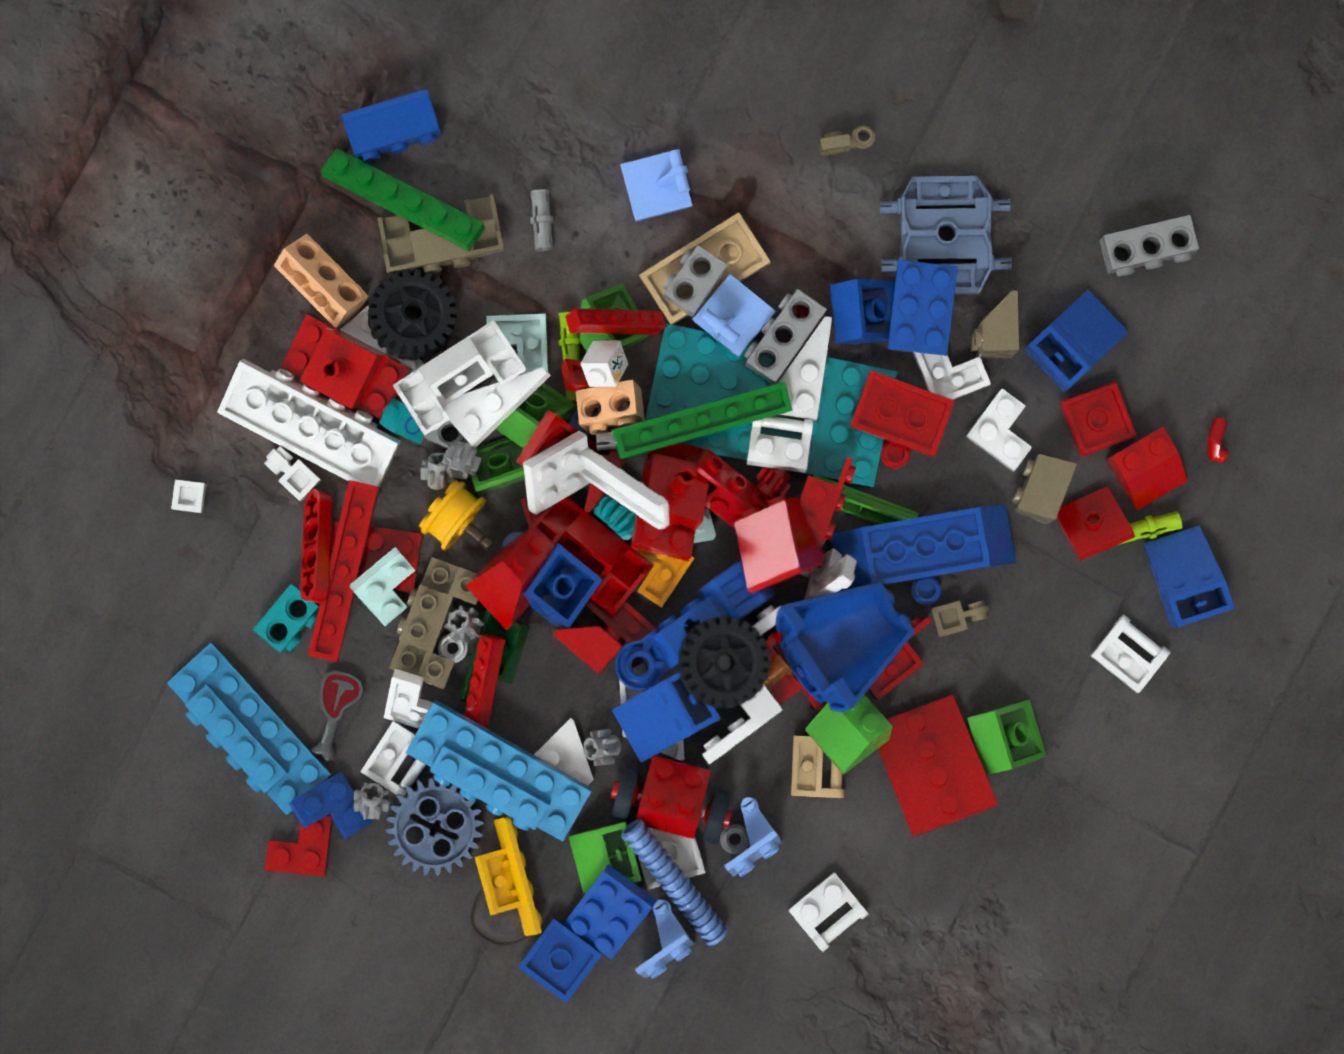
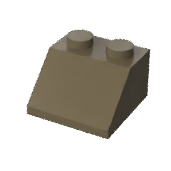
M1018 290L1011 291L974 329V333H971V351H976V358H1012L1019 351Z
M1042 454L1035 456L1034 460L1029 459L1023 475L1027 477L1023 488L1018 486L1012 499V503L1016 504L1013 512L1046 525L1055 521L1077 464Z

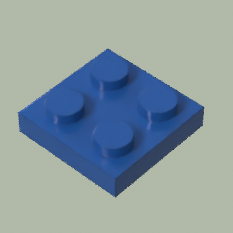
M553 918L518 968L567 1003L602 953L559 920Z

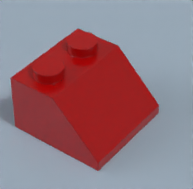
M1164 427L1106 459L1135 511L1188 481L1179 452Z
M599 626L559 629L552 634L598 674L605 670L623 648L619 644L622 638L610 627H607L605 630Z

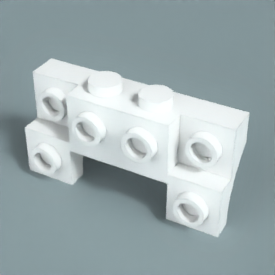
M492 320L393 384V387L423 434L426 435L450 420L443 406L491 375H494L502 386L508 381L517 378L519 374L527 369L498 325Z

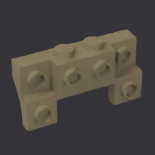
M494 195L470 201L469 199L464 200L467 215L483 222L485 226L484 232L470 251L426 229L411 231L409 221L398 215L377 218L388 275L395 272L401 273L402 270L409 269V271L414 269L424 270L425 274L426 272L432 274L442 271V266L453 264L454 268L466 267L471 265L472 260H477L476 257L505 252Z
M431 557L422 583L419 585L418 590L413 588L407 602V605L411 606L407 618L402 617L396 633L400 634L399 644L389 669L394 671L398 669L424 677L425 683L445 690L455 661L439 656L435 652L444 631V625L449 618L448 613L451 612L455 599L458 598L474 605L478 604V599L466 587L477 573Z

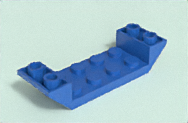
M1006 504L976 507L861 527L835 533L831 537V546L842 554L841 558L848 554L856 560L855 578L848 588H842L839 591L877 582L887 585L1016 563Z

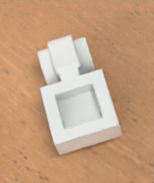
M279 446L277 450L273 448L266 456L267 460L264 464L276 475L280 472L285 473L278 481L301 502L321 481L301 460L298 459L291 466L290 461L293 459V456L282 446Z

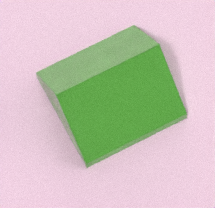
M508 437L476 448V456L482 458L478 471L475 472L474 476L471 475L479 496L525 480L524 467L516 462L523 448Z

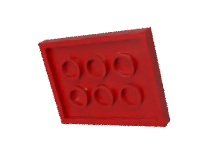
M953 695L887 719L893 726L890 740L879 747L878 752L913 838L998 806Z

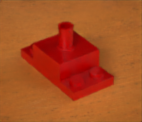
M306 314L281 366L300 376V382L350 409L359 408L380 420L391 398H399L393 384L409 375L413 369L312 314Z
M680 442L646 452L641 482L668 501L669 526L664 529H657L636 515L631 541L632 548L687 562L690 560L695 530L703 522L709 481L696 471L700 456L704 451L703 448Z

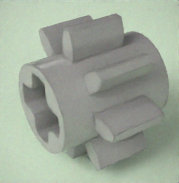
M457 442L455 447L449 445L442 463L448 465L446 469L448 474L458 479H466L469 474L475 475L482 458L476 456L477 449L469 443Z
M433 453L428 457V460H422L420 480H427V485L431 489H446L449 483L455 480V477L446 471L448 465L442 463L444 453Z
M460 605L459 610L448 613V623L444 627L451 632L449 637L457 642L461 639V641L468 645L470 640L480 637V627L484 625V622L477 618L479 612L474 608L468 611Z
M611 729L590 731L591 738H587L584 742L585 756L589 760H594V766L614 764V757H617L621 751L619 738L616 735H611Z
M365 782L361 791H354V812L360 811L364 820L366 818H376L379 820L382 811L389 812L390 792L383 791L380 783L367 784Z

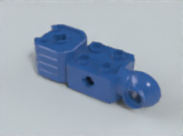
M742 559L704 585L697 592L699 598L693 600L680 611L683 616L677 619L675 615H672L656 628L659 633L653 630L640 641H633L625 645L618 652L615 660V671L619 680L626 687L634 690H647L655 686L660 681L662 675L678 665V653L682 647L681 643L688 635L684 630L685 628H695L703 621L716 617H734L741 620L772 598L774 592L770 587L750 594L746 584ZM642 659L647 666L646 672L644 674L635 673L631 667L632 660Z

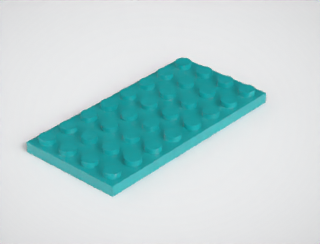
M666 323L667 327L664 328L645 420L770 386L769 382L745 367L748 358L744 355L753 341L737 357L705 331ZM762 354L758 358L759 364L763 367H771L775 363L774 357L770 354ZM826 357L817 421H813L806 473L802 474L812 476L816 474L827 479L839 481L846 458L849 457L853 459L851 465L856 466L851 484L869 488L874 487L883 439L850 428L870 370L896 379L897 371ZM778 415L773 416V417H780V418H787V419H794V420L804 421V419H798V418H791V417L778 416ZM753 422L681 443L700 447L704 450L708 448L717 456L747 462ZM761 427L760 434L799 440L802 438V433L766 427Z

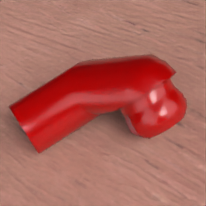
M1223 418L1213 419L1207 443L1208 458L1212 462L1217 461L1220 464L1225 463L1229 454L1227 448L1221 447L1228 422Z

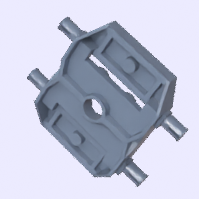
M978 176L912 177L901 198H898L897 201L879 202L880 214H900L901 257L898 260L918 262L917 260L976 259V263L939 264L958 267L954 295H979L991 271L1012 269L1011 257L994 258L991 241V213L993 211H1010V199L993 200V197H991ZM975 207V208H951V209H916V208ZM942 226L951 227L955 233L954 239L951 241L942 240L938 235L939 228ZM881 259V272L896 271L898 260Z

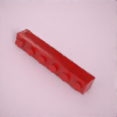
M575 308L565 316L570 333L657 335L667 327L663 313L659 310Z
M480 634L464 716L488 729L506 639L493 634Z

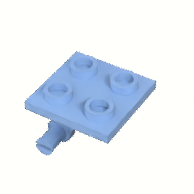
M680 149L620 164L635 222L692 207L689 195L691 189L686 176L688 168L683 165Z
M730 274L692 320L734 355L739 357L776 311Z
M745 798L741 803L750 848L725 865V868L733 877L737 874L742 877L755 868L753 864L762 856L764 859L770 858L779 851L778 845L782 843L759 810V804L754 798Z
M664 899L658 900L653 906L662 950L635 969L644 978L651 976L654 979L667 970L665 966L673 959L680 961L692 952L690 947L695 944L672 913L670 903Z

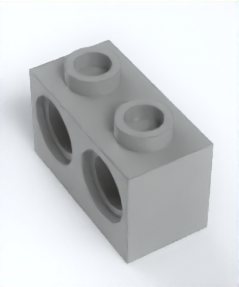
M697 245L694 251L688 249L679 263L683 267L677 276L672 273L663 286V289L666 290L664 299L692 318L698 313L727 270V264L699 245ZM704 261L710 266V270L704 275H699L693 270L694 264ZM680 286H689L693 290V295L688 299L679 298L676 291Z

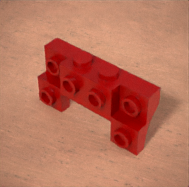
M568 497L545 509L530 527L536 526L554 546L560 544L602 579L600 585L590 598L612 616L615 615L654 566V564Z

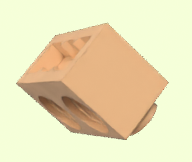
M633 379L618 382L616 387H592L576 391L579 425L587 433L596 435V432L603 433L607 432V429L620 428L645 421L642 391ZM630 401L628 409L620 411L621 405ZM601 407L599 415L591 417L594 409Z

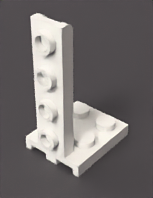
M577 431L523 462L528 510L535 515L591 483L655 528L664 529L669 526L668 501L647 488L642 482H638L626 474L624 470L607 461L603 456L589 449L587 435L581 431Z

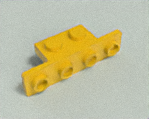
M510 816L496 819L494 824L501 849L475 857L490 915L518 908L525 936L540 934L542 932L540 927L542 919L539 911L535 909L533 902L534 890L531 882L527 880L524 869L526 866L525 857L519 850L517 843V828L512 823Z

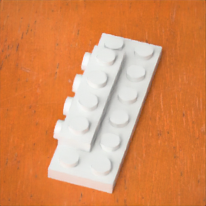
M245 359L239 361L217 413L347 481L351 480L380 487L399 447L400 440L377 429L378 424L372 422L373 417L369 413L362 410H357L355 413L345 408V405L322 396L315 389L305 384L301 385L293 380L294 375L289 371L278 369L277 371L272 370L268 372Z

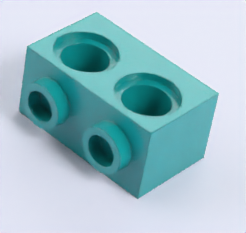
M290 584L254 627L253 631L278 652L284 654L287 650L292 652L302 641L299 635L306 627L311 629L315 625L319 604L303 600L300 595V588ZM298 601H304L307 611L304 616L297 618L292 611L293 605ZM278 624H284L288 630L286 638L278 641L273 634L274 628Z

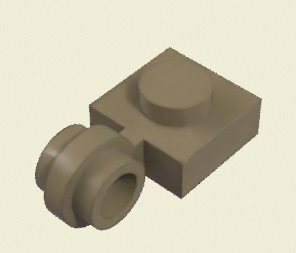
M867 125L856 127L852 132V136L849 134L842 135L841 131L826 133L824 138H821L819 141L820 156L849 152L853 148L868 149L875 141V133ZM862 133L866 134L868 136V140L861 141L858 138V135Z
M984 600L967 605L969 611L965 612L962 610L960 601L931 608L939 638L968 630L965 620L967 617H971L972 622L989 618V605L986 606Z

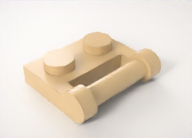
M793 736L791 796L845 798V789H842L843 773L831 761L830 788H822L823 750L810 736Z

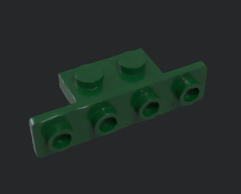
M486 610L483 620L484 625L481 626L479 634H493L506 639L497 680L512 684L530 627L514 622L506 630ZM479 638L477 639L459 699L467 702Z

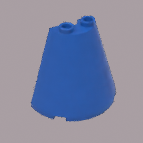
M881 582L785 604L778 610L776 630L782 632L783 640L779 642L787 664L799 683L819 703L826 701L831 704L829 705L830 710L845 712L854 707L915 632L909 617L904 613L899 614L892 605L895 602L894 596Z

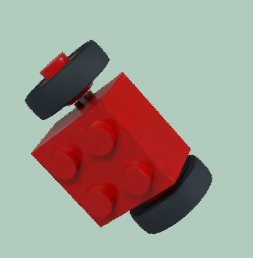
M653 755L644 790H641L640 793L638 783L640 769L625 765L620 782L615 781L611 798L615 799L612 817L627 820L631 808L636 805L638 799L640 805L636 820H643L645 827L694 839L699 818L702 819L704 816L703 824L705 829L702 837L703 841L717 844L722 828H728L732 811L727 809L731 795L728 791L716 789L712 801L707 804L706 810H704L703 802L711 770Z

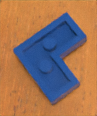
M342 772L288 803L304 829L330 815L344 839L372 823L371 819L366 818L364 820L360 811L354 812V791Z

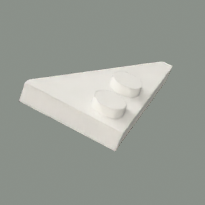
M825 316L778 382H785L793 410L778 416L798 419L807 418L817 421L832 317Z
M540 368L519 375L502 386L498 382L462 394L443 406L449 416L450 422L469 444L476 448L551 375L544 368Z

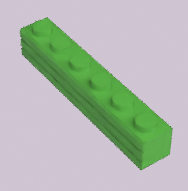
M813 475V477L832 483L834 485L838 484L835 481L829 480L819 475ZM845 485L841 492L846 495L841 511L875 524L917 518L919 514L913 510Z

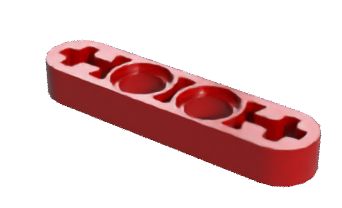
M313 489L308 493L304 504L300 580L301 598L313 603H321L328 592L332 518L331 495L328 492Z

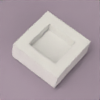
M175 479L171 509L203 514L207 484Z

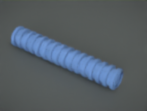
M636 820L624 829L621 837L624 841H627V845L630 848H633L634 854L639 855V860L644 862L646 869H650V874L655 876L657 883H661V888L666 890V894L669 897H672V902L677 904V908L680 911H683L682 914L685 918H688V922L691 925H694L695 931L699 932L702 939H705L704 942L707 946L715 945L722 941L727 935V926L722 925V920L717 918L715 911H711V906L706 904L704 897H700V892L695 890L693 883H689V878L684 876L682 869H678V864L673 862L671 855H667V850L662 848L660 841H656V836L650 834L651 830L649 827H645L643 820Z

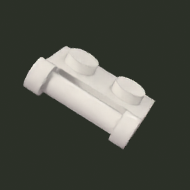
M772 416L753 422L747 464L806 473L813 419L804 418V421ZM761 427L800 432L802 433V438L799 440L760 434Z
M1123 614L1090 656L1136 693H1140L1167 659L1171 651L1165 646L1160 647L1132 625L1130 623L1131 619ZM1122 632L1150 653L1153 656L1151 662H1147L1118 639L1119 635Z
M393 721L360 772L375 782L380 783V785L395 795L401 794L406 797L408 793L405 786H413L426 764L415 759L400 784L395 783L392 779L408 755L406 751L415 734Z
M835 872L830 874L788 909L822 952L828 949V944L859 918L863 920L869 915ZM848 902L852 909L820 935L815 927L844 903Z

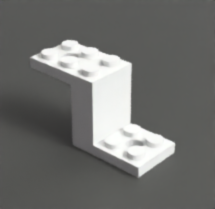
M771 605L756 616L759 622L752 627L760 632V636L776 625V616L782 606L775 609ZM724 653L717 660L719 668L723 671H726L731 664L729 656ZM764 684L762 690L753 699L740 705L749 719L745 721L742 717L727 727L730 731L729 734L722 739L716 735L703 745L706 751L702 755L709 764L782 711V708Z

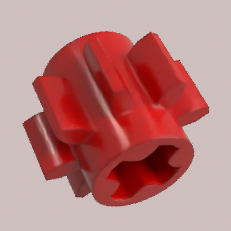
M762 467L755 479L760 481L756 488L764 492L770 499L776 498L777 495H786L792 487L787 483L791 476L782 469Z

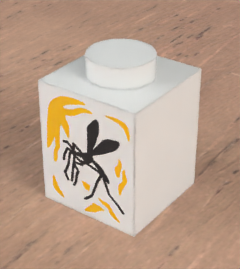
M593 341L581 361V366L589 387H616L628 366V362L620 341Z

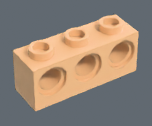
M308 234L285 247L274 264L277 270L335 328L356 315L369 297Z

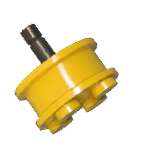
M456 479L446 489V496L443 499L437 497L428 508L429 513L419 524L421 532L424 535L430 533L442 543L441 549L444 551L449 549L464 533L488 550L495 541L489 536H485V533L473 524L486 499L483 497L477 499L465 489V482H459Z

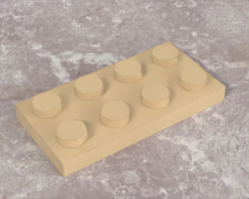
M739 212L639 275L670 325L677 323L688 316V314L664 299L666 290L663 289V286L672 273L677 276L683 267L679 263L688 249L694 251L697 245H699L727 264L726 272L702 306L705 305L730 274L739 282H742L771 263ZM699 261L694 264L693 270L699 275H704L709 272L710 266L704 261ZM683 285L677 289L676 294L681 299H688L693 295V290L689 286Z

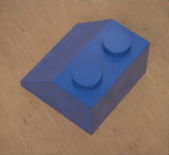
M853 279L830 285L836 344L857 345L888 342L894 281Z
M556 544L523 591V594L531 607L551 624L569 629L602 579L564 547Z

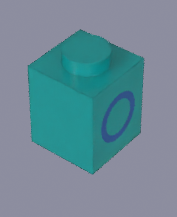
M392 397L383 411L379 424L395 434L421 444L425 435L404 402Z

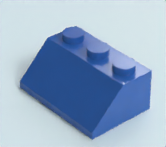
M427 89L341 114L354 155L357 159L363 160V162L375 161L380 158V154L390 151L392 154L405 152L409 149L408 146L420 143L422 146L432 144L437 141V137L442 136Z

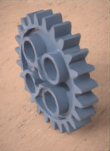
M429 777L427 786H423L421 781L417 780L416 790H413L408 785L405 786L408 795L404 797L401 794H397L396 796L401 803L399 805L390 804V808L395 812V815L386 816V820L393 823V826L385 828V832L394 834V837L387 841L388 845H398L393 851L394 856L404 854L401 864L405 865L412 861L411 870L413 872L419 866H423L424 875L428 874L430 868H434L436 875L439 876L441 867L444 866L449 873H452L451 864L454 862L459 867H463L460 858L464 856L471 859L472 856L468 851L469 847L479 848L473 839L483 836L480 831L475 830V827L483 825L482 820L474 818V816L481 812L480 808H471L475 801L464 799L460 791L456 792L457 786L450 784L449 787L440 783L435 785L432 777ZM425 799L435 801V809L429 814L419 811L420 803ZM452 812H459L462 814L460 824L453 827L449 826L446 822L447 816ZM410 815H418L430 823H434L437 819L441 828L458 834V838H451L439 830H434L430 833V829L426 824L411 819ZM413 826L422 829V835L416 841H410L406 838L407 830ZM439 839H445L449 842L447 851L440 854L434 852V843Z

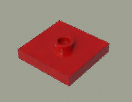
M1116 381L1059 402L1080 458L1137 437Z
M1108 486L1061 506L1056 517L1079 561L1134 538V531Z

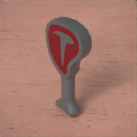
M330 671L322 679L320 685V704L327 721L320 743L312 747L310 751L313 755H322L325 761L329 762L336 756L333 750V741L338 724L342 720L346 709L358 703L364 694V685L357 676L344 671Z

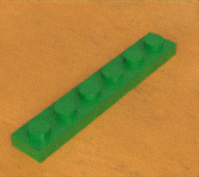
M336 148L320 170L322 176L467 251L472 249L485 230L483 222Z
M780 382L611 431L619 459H623L793 410L785 382Z

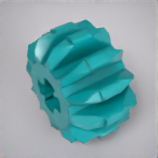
M609 495L602 496L593 508L594 514L619 537L629 540L633 535L636 514Z

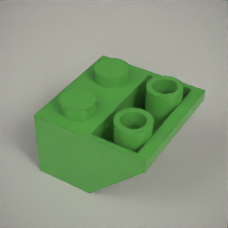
M627 821L568 836L584 895L608 864L631 882L642 881L633 848H630L627 845V841H624L621 837L624 829L628 826Z

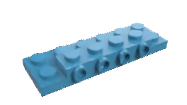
M214 643L206 646L167 682L189 710L185 713L187 718L197 727L202 724L209 732L205 735L207 740L217 749L222 746L229 754L225 758L236 771L242 768L249 776L245 780L256 793L260 790L264 794L267 793L286 815L293 811L288 803L323 783L332 775Z
M437 700L433 702L406 751V754L431 767L430 772L435 774L433 778L438 783L444 786H449L450 783L461 789L460 794L471 801H475L477 798L487 803L486 808L488 811L498 816L505 813L512 817V823L522 830L527 831L529 828L535 830L538 827L562 842L593 790L592 787Z

